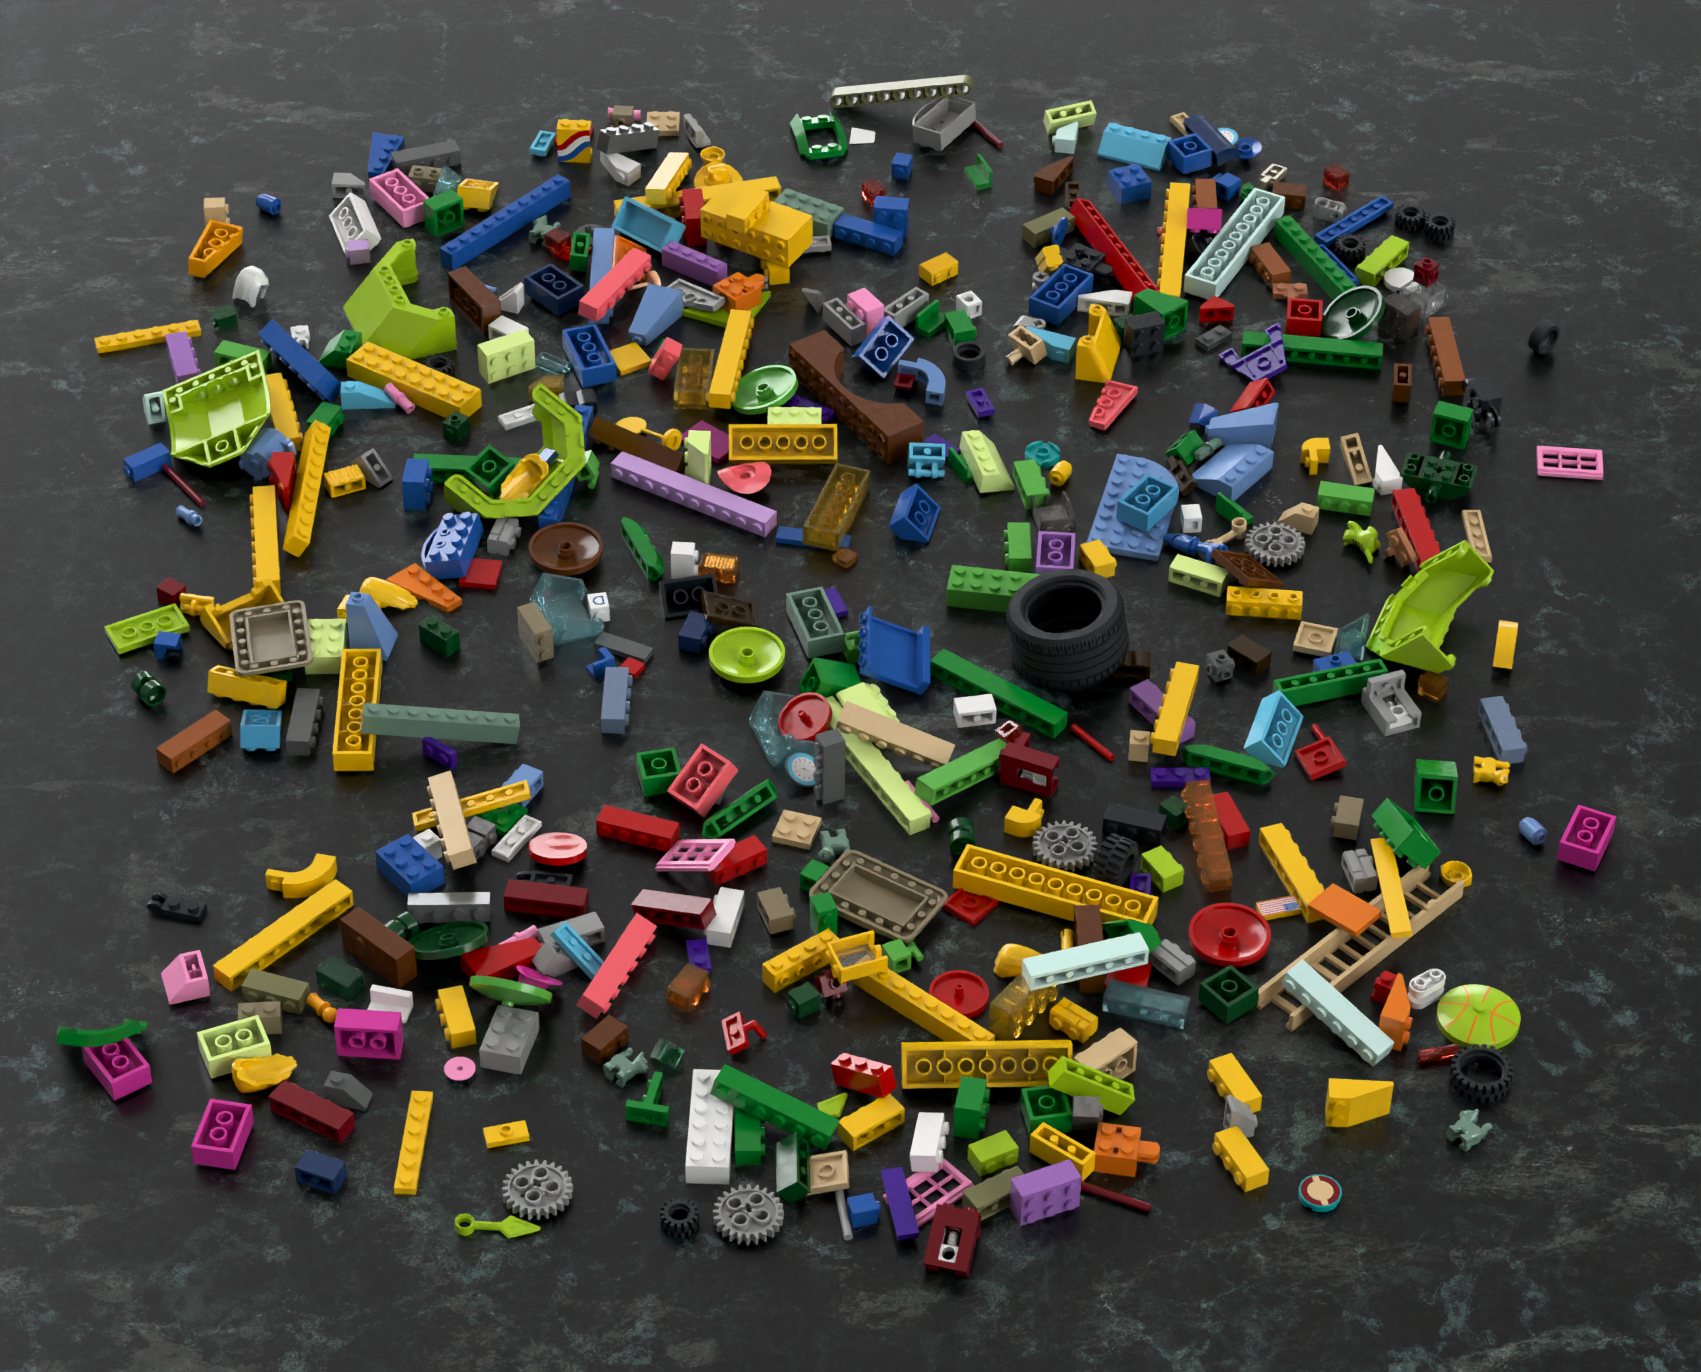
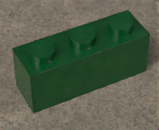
M795 1132L776 1143L775 1154L776 1192L789 1203L811 1193L810 1143Z

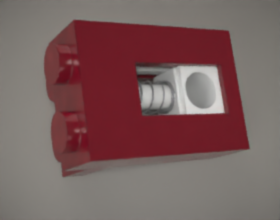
M1023 732L1020 738H1016L1014 743L1008 742L1006 747L1000 750L999 759L1001 764L998 768L1000 783L1049 798L1052 797L1058 787L1059 777L1053 776L1055 767H1059L1060 757L1031 749L1030 733Z
M951 1203L936 1205L923 1262L925 1269L938 1271L939 1267L954 1270L955 1275L969 1276L976 1240H979L981 1235L980 1212H977V1209L971 1207L960 1209ZM946 1234H949V1236H948L949 1238H948V1240H947L948 1242H947V1244H944V1243H945ZM958 1236L961 1237L959 1247H957L956 1243L958 1242L957 1238H959ZM948 1251L955 1253V1256L950 1260L943 1258L944 1254Z

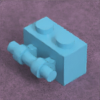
M909 442L907 451L908 476H915V478H921V476L931 477V479L944 477L945 444Z

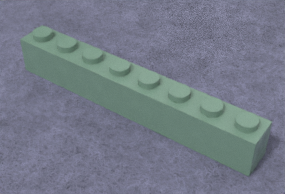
M364 703L361 716V733L420 738L433 737L434 739L517 744L520 730L519 714Z

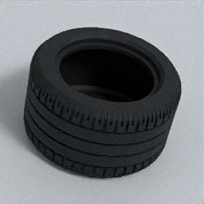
M1062 569L1047 572L1025 583L1009 601L1006 610V623L1013 662L1018 671L1035 684L1056 690H1073L1088 687L1110 676L1120 667L1127 656L1129 635L1122 595L1110 580L1099 574L1080 569ZM1066 630H1077L1068 633H1059Z

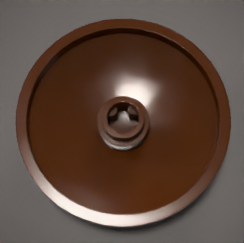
M560 522L545 526L538 530L529 542V557L532 563L540 570L553 575L569 576L586 572L597 565L603 555V542L600 535L591 527L575 522Z

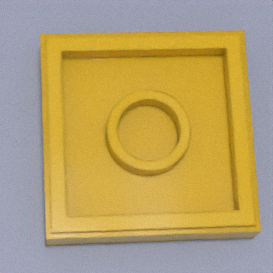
M636 342L610 350L616 363V371L621 376L650 366L651 359Z

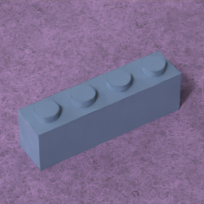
M606 667L601 733L625 734V726H629V714L626 713H630V701L628 700H631V688L629 687H632L633 676L629 675V667Z
M1503 696L1481 698L1478 714L1499 761L1509 762V764L1524 762L1525 754H1527V744L1523 742L1521 731L1516 727L1515 718L1510 714L1509 704L1505 702Z

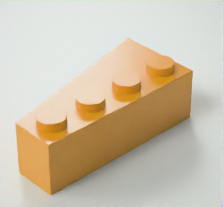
M210 219L189 256L188 274L205 278L242 244L243 227Z

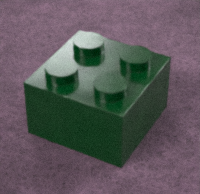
M1229 965L1200 983L1198 1001L1225 1024H1228L1257 1006L1259 988L1232 965Z

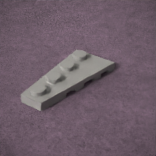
M680 278L667 286L668 288L681 290L684 307L714 312L726 304L725 297Z

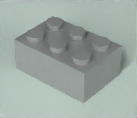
M498 1005L479 1049L480 1066L521 1075L539 1032L538 1012Z

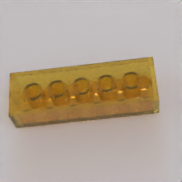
M839 463L835 464L803 526V544L828 550H839L870 489L871 470Z

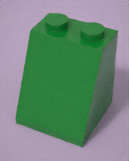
M1148 288L1134 295L1133 316L1158 311L1165 322L1164 340L1186 330L1187 300Z
M814 657L798 686L801 694L814 692L825 698L833 696L837 702H840L836 694L839 691L861 683L855 665Z
M1416 759L1414 774V806L1416 812L1455 813L1458 783L1455 762Z

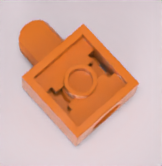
M737 272L714 284L713 293L725 297L726 304L721 306V308L730 313L731 309L748 311L761 304V290L765 288V278L761 274H754L747 278L740 272Z
M1098 1122L1094 1152H1096L1095 1168L1093 1172L1135 1177L1137 1161L1155 1164L1160 1157V1146L1157 1142L1141 1141L1140 1127Z

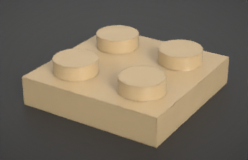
M647 112V122L654 124L656 128L660 129L659 136H679L680 112Z
M1301 621L1293 644V651L1320 657L1330 656L1338 634V628Z
M783 810L772 834V842L810 850L822 824V818Z
M846 1150L810 1156L811 1193L807 1195L849 1188V1165Z

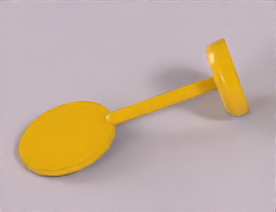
M638 417L624 418L616 423V425L636 434L643 432L662 439V445L675 451L681 445L682 434L677 429H670L664 435L646 429V421Z

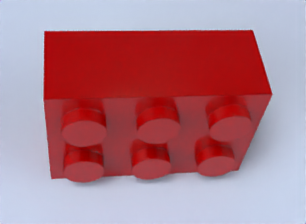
M702 188L682 189V196H679V218L681 223L686 225L682 234L683 240H686L687 247L707 245V239L701 237L700 209L704 206Z

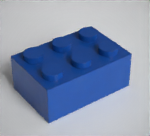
M409 834L375 851L377 869L406 897H408V893H428L445 884L443 865Z

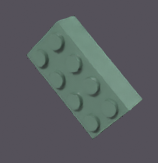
M787 188L773 201L812 215L813 236L829 235L831 238L834 235V223L844 213L843 207Z
M823 587L786 593V611L807 657L813 658L843 652L845 634Z

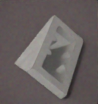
M802 288L806 298L817 313H819L826 296L818 290Z

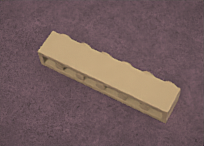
M846 701L836 728H839L842 733L854 734L862 741H871L879 748L891 749L899 756H908L916 763L930 765L932 769H937L947 764L955 747V744L849 701Z
M451 770L428 777L430 786H427L429 797H433V799H430L433 811L436 810V812H433L437 824L440 823L437 825L440 837L443 836V838H440L443 850L447 849V851H444L446 862H451L453 870L477 863Z

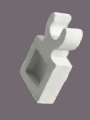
M308 325L290 327L291 336L300 345H305L306 349H309L310 334Z

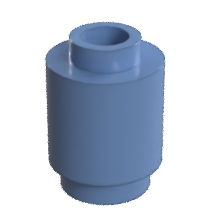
M1526 817L1520 821L1518 826L1520 833L1533 845L1541 844L1546 840L1547 830L1534 818Z

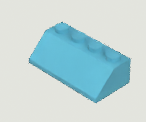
M1109 123L1103 132L1097 156L1127 164H1139L1140 167L1159 171L1167 159V145L1171 137L1122 126L1117 123Z
M1280 690L1262 699L1243 749L1248 755L1262 761L1264 764L1283 768L1287 764L1304 716Z

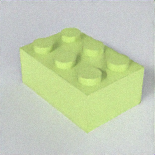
M525 329L477 345L479 373L488 384L536 368L534 339Z
M768 407L767 424H821L822 408Z
M308 619L313 662L305 666L306 674H340L342 650L347 648L346 619Z
M258 1015L197 1032L199 1050L211 1078L232 1073V1064L237 1058L247 1059L255 1056L261 1058L272 1056L270 1042Z

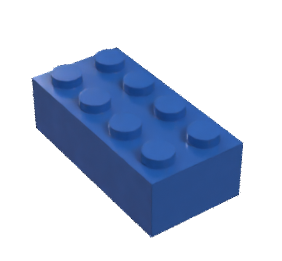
M1064 263L1029 297L1028 314L1058 326L1077 307L1078 295L1089 294L1093 291L1094 275Z
M596 323L562 330L563 348L582 387H591L617 381L616 363Z

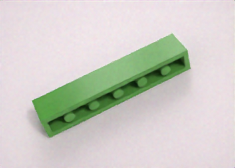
M999 738L918 777L914 794L932 806L997 774L1001 764L999 753L1002 748L1006 747L1007 743Z

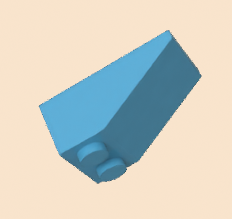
M244 710L240 724V748H245L247 751H254L257 748L275 751L276 748H280L283 710Z

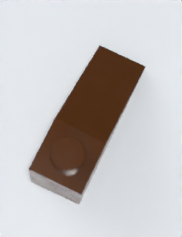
M1074 156L1066 157L1043 167L1034 175V190L1053 195L1073 171Z

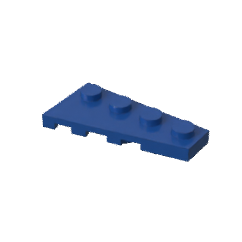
M373 132L368 177H376L389 171L392 166L391 152L401 150L405 143L404 137Z

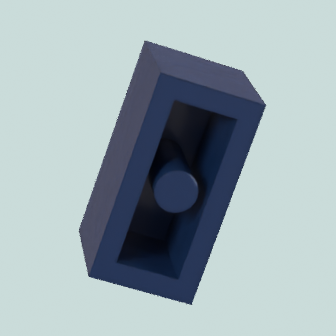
M690 611L678 634L679 649L700 654L703 647H706L708 644L709 635H712L714 632L712 621L705 620L704 614Z
M307 1149L295 1166L296 1182L335 1195L347 1177L346 1162Z

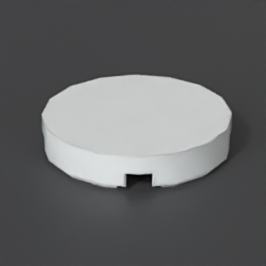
M1393 268L1384 275V285L1394 292L1396 290H1401V293L1410 292L1416 288L1417 283L1413 281L1414 272L1406 268Z

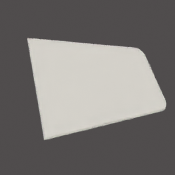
M852 127L849 144L873 143L876 133Z

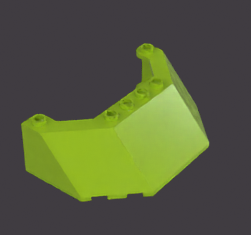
M413 238L396 242L343 306V310L353 330L361 332L362 346L366 342H370L410 360L434 355L435 353L439 354L457 350L455 316L452 310L447 307L431 310L410 304L401 286L414 283L419 278L415 259L416 243Z
M539 383L532 392V400L535 403L532 407V415L542 423L544 446L536 454L540 455L545 448L556 450L559 454L548 467L549 474L547 479L528 498H516V500L505 501V499L499 500L501 493L493 499L485 495L463 476L455 474L444 483V501L458 512L478 513L479 517L485 519L538 516L586 465L582 415L542 383Z
M1466 540L1424 561L1419 566L1421 570L1414 577L1410 575L1401 584L1403 588L1396 595L1391 594L1387 598L1367 641L1366 647L1384 659L1435 673L1448 671L1455 666L1456 657L1453 654L1446 656L1439 649L1444 642L1443 638L1449 630L1450 622L1454 619L1456 609L1476 589L1481 586H1487L1491 582V577L1494 573V570Z

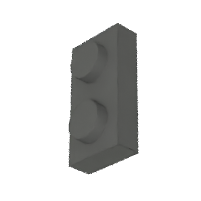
M1218 325L1195 338V344L1208 352L1231 339L1232 332Z

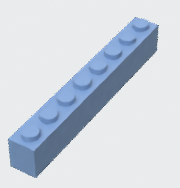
M594 228L590 290L612 269L614 238L616 237L614 228ZM610 308L605 316L601 317L597 322L588 319L589 324H609L610 317H613V308Z

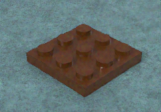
M1213 549L1210 555L1216 560L1215 563L1227 569V573L1236 577L1239 583L1245 587L1253 586L1255 588L1262 587L1281 590L1284 584L1249 554Z

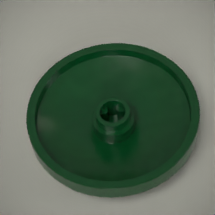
M1358 286L1345 291L1326 308L1322 316L1321 330L1326 338L1353 341L1363 337L1380 321L1385 310L1384 297L1378 289L1372 286Z
M457 921L426 929L413 936L408 943L415 947L416 959L438 960L470 952L486 943L490 934L488 926L483 922Z

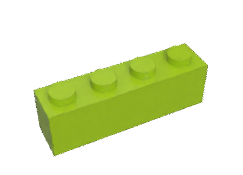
M1393 235L1384 240L1370 256H1367L1361 264L1357 265L1355 274L1359 279V283L1375 287L1384 278L1388 270L1395 268L1408 256L1409 242Z
M1064 1056L1048 1071L1049 1086L1072 1097H1100L1099 1104H1103V1109L1121 1115L1135 1101L1133 1084Z

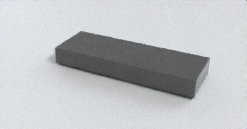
M602 632L594 642V648L596 649L606 647L612 654L624 658L630 657L644 664L654 653L652 647L606 632Z

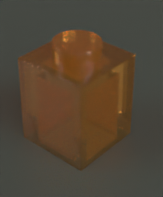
M1427 671L1418 680V694L1438 703L1448 693L1449 678L1439 673Z

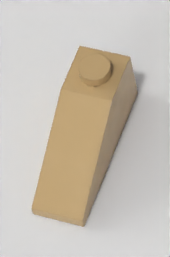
M1354 433L1342 436L1340 438V448L1354 485L1359 486L1373 482L1359 434Z

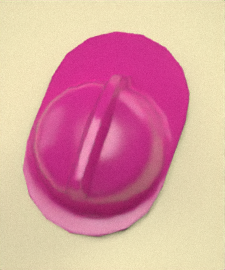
M525 966L516 967L519 971L518 982L544 990L549 985L563 984L561 981L543 975Z

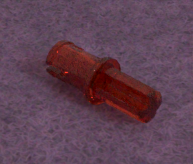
M1457 1044L1441 1047L1435 1045L1433 1048L1417 1050V1059L1419 1063L1434 1060L1439 1062L1442 1058L1453 1057L1456 1052L1458 1053L1459 1047Z

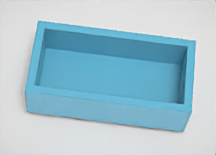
M625 196L612 224V228L662 253V248L669 242L679 243L686 225L637 200Z

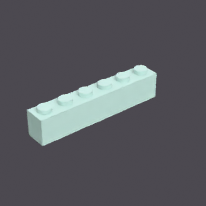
M1140 932L1025 958L1022 961V975L1030 991L1148 964L1149 948Z
M1303 959L1286 972L1281 983L1285 989L1298 998L1304 1006L1308 1007L1318 1019L1330 1027L1332 1032L1341 1037L1364 1061L1374 1067L1390 1053L1395 1042Z

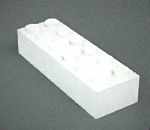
M693 1069L685 1165L686 1183L729 1185L735 1106L710 1094L714 1080L721 1070Z

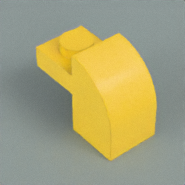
M1312 438L1305 441L1302 445L1300 463H1305V467L1309 469V475L1317 474L1318 463H1329V438Z
M1035 798L1028 810L1012 806L1004 819V832L1017 837H1030L1035 835L1036 831H1040L1041 820L1044 814L1042 800Z

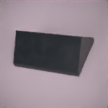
M715 573L659 581V599L664 618L689 615L690 611L704 613L700 595L702 591L718 594Z

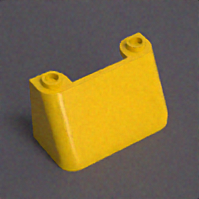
M1090 304L1088 335L1081 337L1077 344L1075 379L1105 383L1107 379L1111 380L1121 349V339L1106 309L1098 304Z
M270 577L261 581V587L257 589L254 587L250 593L222 606L218 603L215 607L210 603L203 607L200 616L202 625L225 649L233 650L229 618L231 612L284 602Z

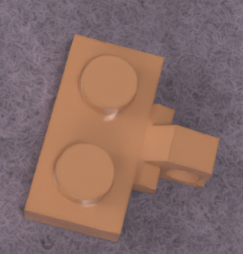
M1272 283L1273 299H1287V303L1288 298L1307 299V284Z
M1402 527L1386 533L1390 547L1382 551L1385 558L1394 555L1401 562L1402 566L1419 560Z

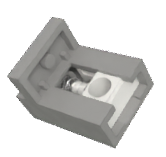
M1403 670L1368 678L1367 687L1362 688L1361 703L1384 736L1420 727L1422 713L1404 689L1406 674Z

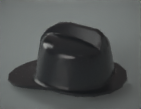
M1206 233L1193 234L1192 238L1186 243L1187 250L1185 254H1190L1193 259L1197 260L1213 239Z

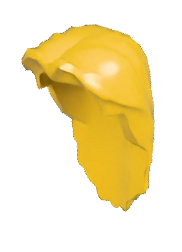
M536 453L522 458L501 484L499 499L507 501L516 500V498H528L547 479L549 474L547 462L541 460V457Z
M375 577L365 579L359 593L370 594L374 600L380 602L382 608L391 606L404 610L415 608L418 604L416 597L411 595L406 589Z
M1006 944L998 952V956L995 959L996 966L994 967V972L997 976L1003 978L1012 976L1024 978L1022 975L1023 959L1042 954L1018 944Z
M278 1053L262 1058L258 1056L247 1059L237 1058L232 1064V1079L236 1088L242 1093L268 1089L288 1079L292 1071L296 1069L297 1061L292 1056L287 1057Z

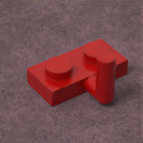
M740 1011L721 1020L727 1051L731 1055L750 1046L747 1036L748 1031L753 1029L761 1039L767 1037L766 1031L756 1020L745 1024L744 1016Z

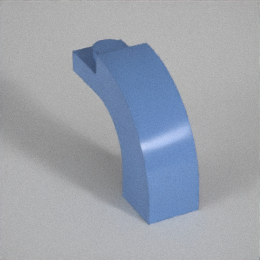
M918 358L917 363L899 359L897 374L915 375V380L927 387L925 403L943 406L946 382L942 371L935 364Z

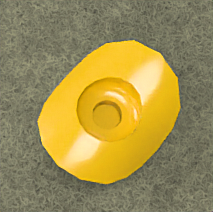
M714 162L701 167L696 173L694 188L741 182L743 179L732 166Z

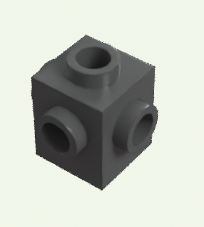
M1223 649L1207 654L1205 668L1208 675H1211L1213 680L1218 682L1233 678L1235 663Z

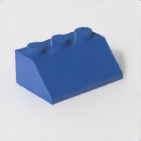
M886 316L879 320L851 358L863 369L884 379L915 338L894 319Z
M916 483L901 492L888 527L900 539L927 543L929 542L941 507Z

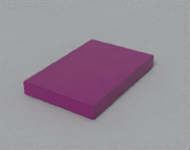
M702 420L689 429L711 431V460L719 464L729 457L728 434ZM689 430L682 434V445H684L685 437L688 438Z

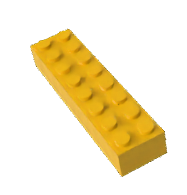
M366 342L346 359L348 377L385 390L384 388L387 384L392 383L400 392H404L406 398L414 405L442 417L448 418L454 411L470 417L482 406L481 389L370 342Z
M381 649L342 650L332 753L334 771H374L377 734L361 733V716L364 703L379 704L382 677Z
M1071 1040L901 1042L902 1088H959L962 1076L986 1079L987 1087L1049 1085L1048 1071L1062 1056L1072 1060Z

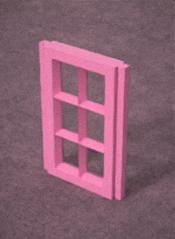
M1537 446V475L1603 480L1602 450ZM1543 455L1558 456V459L1544 458ZM1562 457H1575L1577 460H1564ZM1581 458L1596 459V462L1581 461ZM1544 464H1555L1558 467H1544ZM1562 465L1577 466V469L1562 468ZM1581 466L1596 467V470L1581 469Z
M735 839L678 840L656 864L655 869L656 871L714 870L734 848L736 841ZM713 849H719L717 852H711ZM689 858H696L694 861H688ZM705 858H711L709 861H703Z
M944 1158L943 1163H939L937 1172H916L906 1179L908 1191L916 1197L911 1201L912 1206L919 1201L927 1206L926 1209L915 1215L918 1228L934 1217L937 1204H954L963 1197V1191L975 1186L972 1184V1181ZM942 1169L949 1174L948 1177L939 1183L930 1178ZM954 1178L961 1185L948 1193L941 1186ZM927 1180L933 1187L920 1195L914 1188ZM935 1190L940 1191L944 1195L933 1204L924 1199ZM885 1193L884 1195H882V1199H884L885 1203L888 1204Z

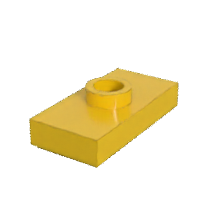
M525 1120L483 1128L487 1149L530 1141Z

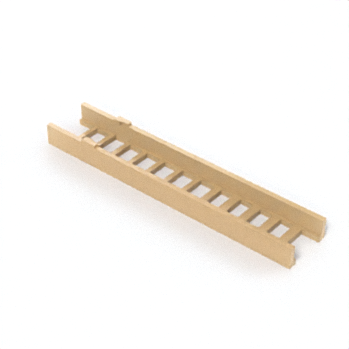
M1418 865L1400 878L1404 898L1422 909L1417 915L1407 910L1412 936L1462 897L1463 881H1458L1442 895H1439L1422 884L1431 877V872H1429L1430 865L1426 869ZM1418 888L1432 897V899L1426 904L1410 894V892ZM1381 893L1369 904L1382 911L1379 919L1388 924L1387 915L1384 914L1386 911ZM1371 924L1367 930L1384 940L1376 946L1361 935L1354 937L1337 927L1260 987L1256 1007L1261 1010L1268 1003L1272 1002L1290 1014L1286 1028L1292 1032L1314 1015L1303 1004L1297 1008L1279 996L1285 991L1296 998L1281 983L1286 972L1303 959L1341 993L1411 937L1392 939L1391 935L1389 936ZM1352 938L1369 949L1370 952L1362 956L1345 943ZM1340 949L1357 960V962L1350 967L1333 956L1332 953ZM1326 960L1343 973L1337 976L1319 963Z

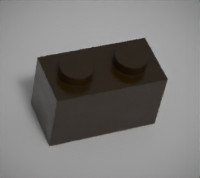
M1243 634L1228 644V656L1234 660L1235 665L1256 677L1270 667L1272 652Z

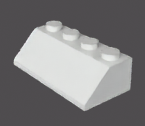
M351 192L329 215L344 253L345 248H348L347 241L368 239L371 251L381 240L366 202Z

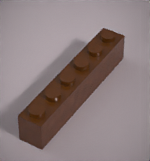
M595 416L587 435L592 437V442L601 446L603 443L608 444L607 448L617 452L619 449L682 475L685 473V466H688V463H685L684 454L598 416Z

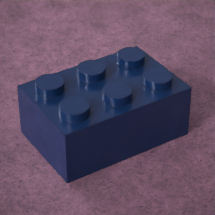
M551 263L524 277L525 294L557 316L579 306V301L584 297V285Z

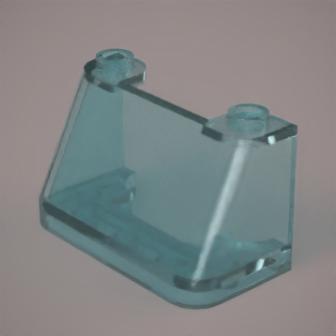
M542 573L531 595L530 603H536L552 627L553 645L559 646L599 636L603 632L605 625L601 618L595 617L591 621L582 604L583 599L587 595V588L583 580Z
M763 691L751 713L750 725L770 764L777 767L785 766L790 755L797 752L807 753L815 758L813 744L816 743V740L814 742L795 739L794 735L789 734L783 736L778 728V718L781 710L787 702L797 695Z

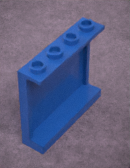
M869 606L859 617L860 644L858 650L860 651L858 665H860V674L922 695L930 685V627L923 625L918 632L873 617L872 607Z

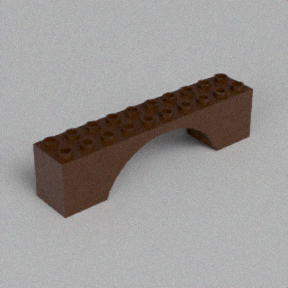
M825 330L789 344L788 367L795 372L800 384L804 385L827 408L836 411L838 419L868 445L880 459L884 460L887 464L907 457L909 442L924 443V421L904 403L888 404L866 400L854 395L842 386L839 380L844 376V348Z

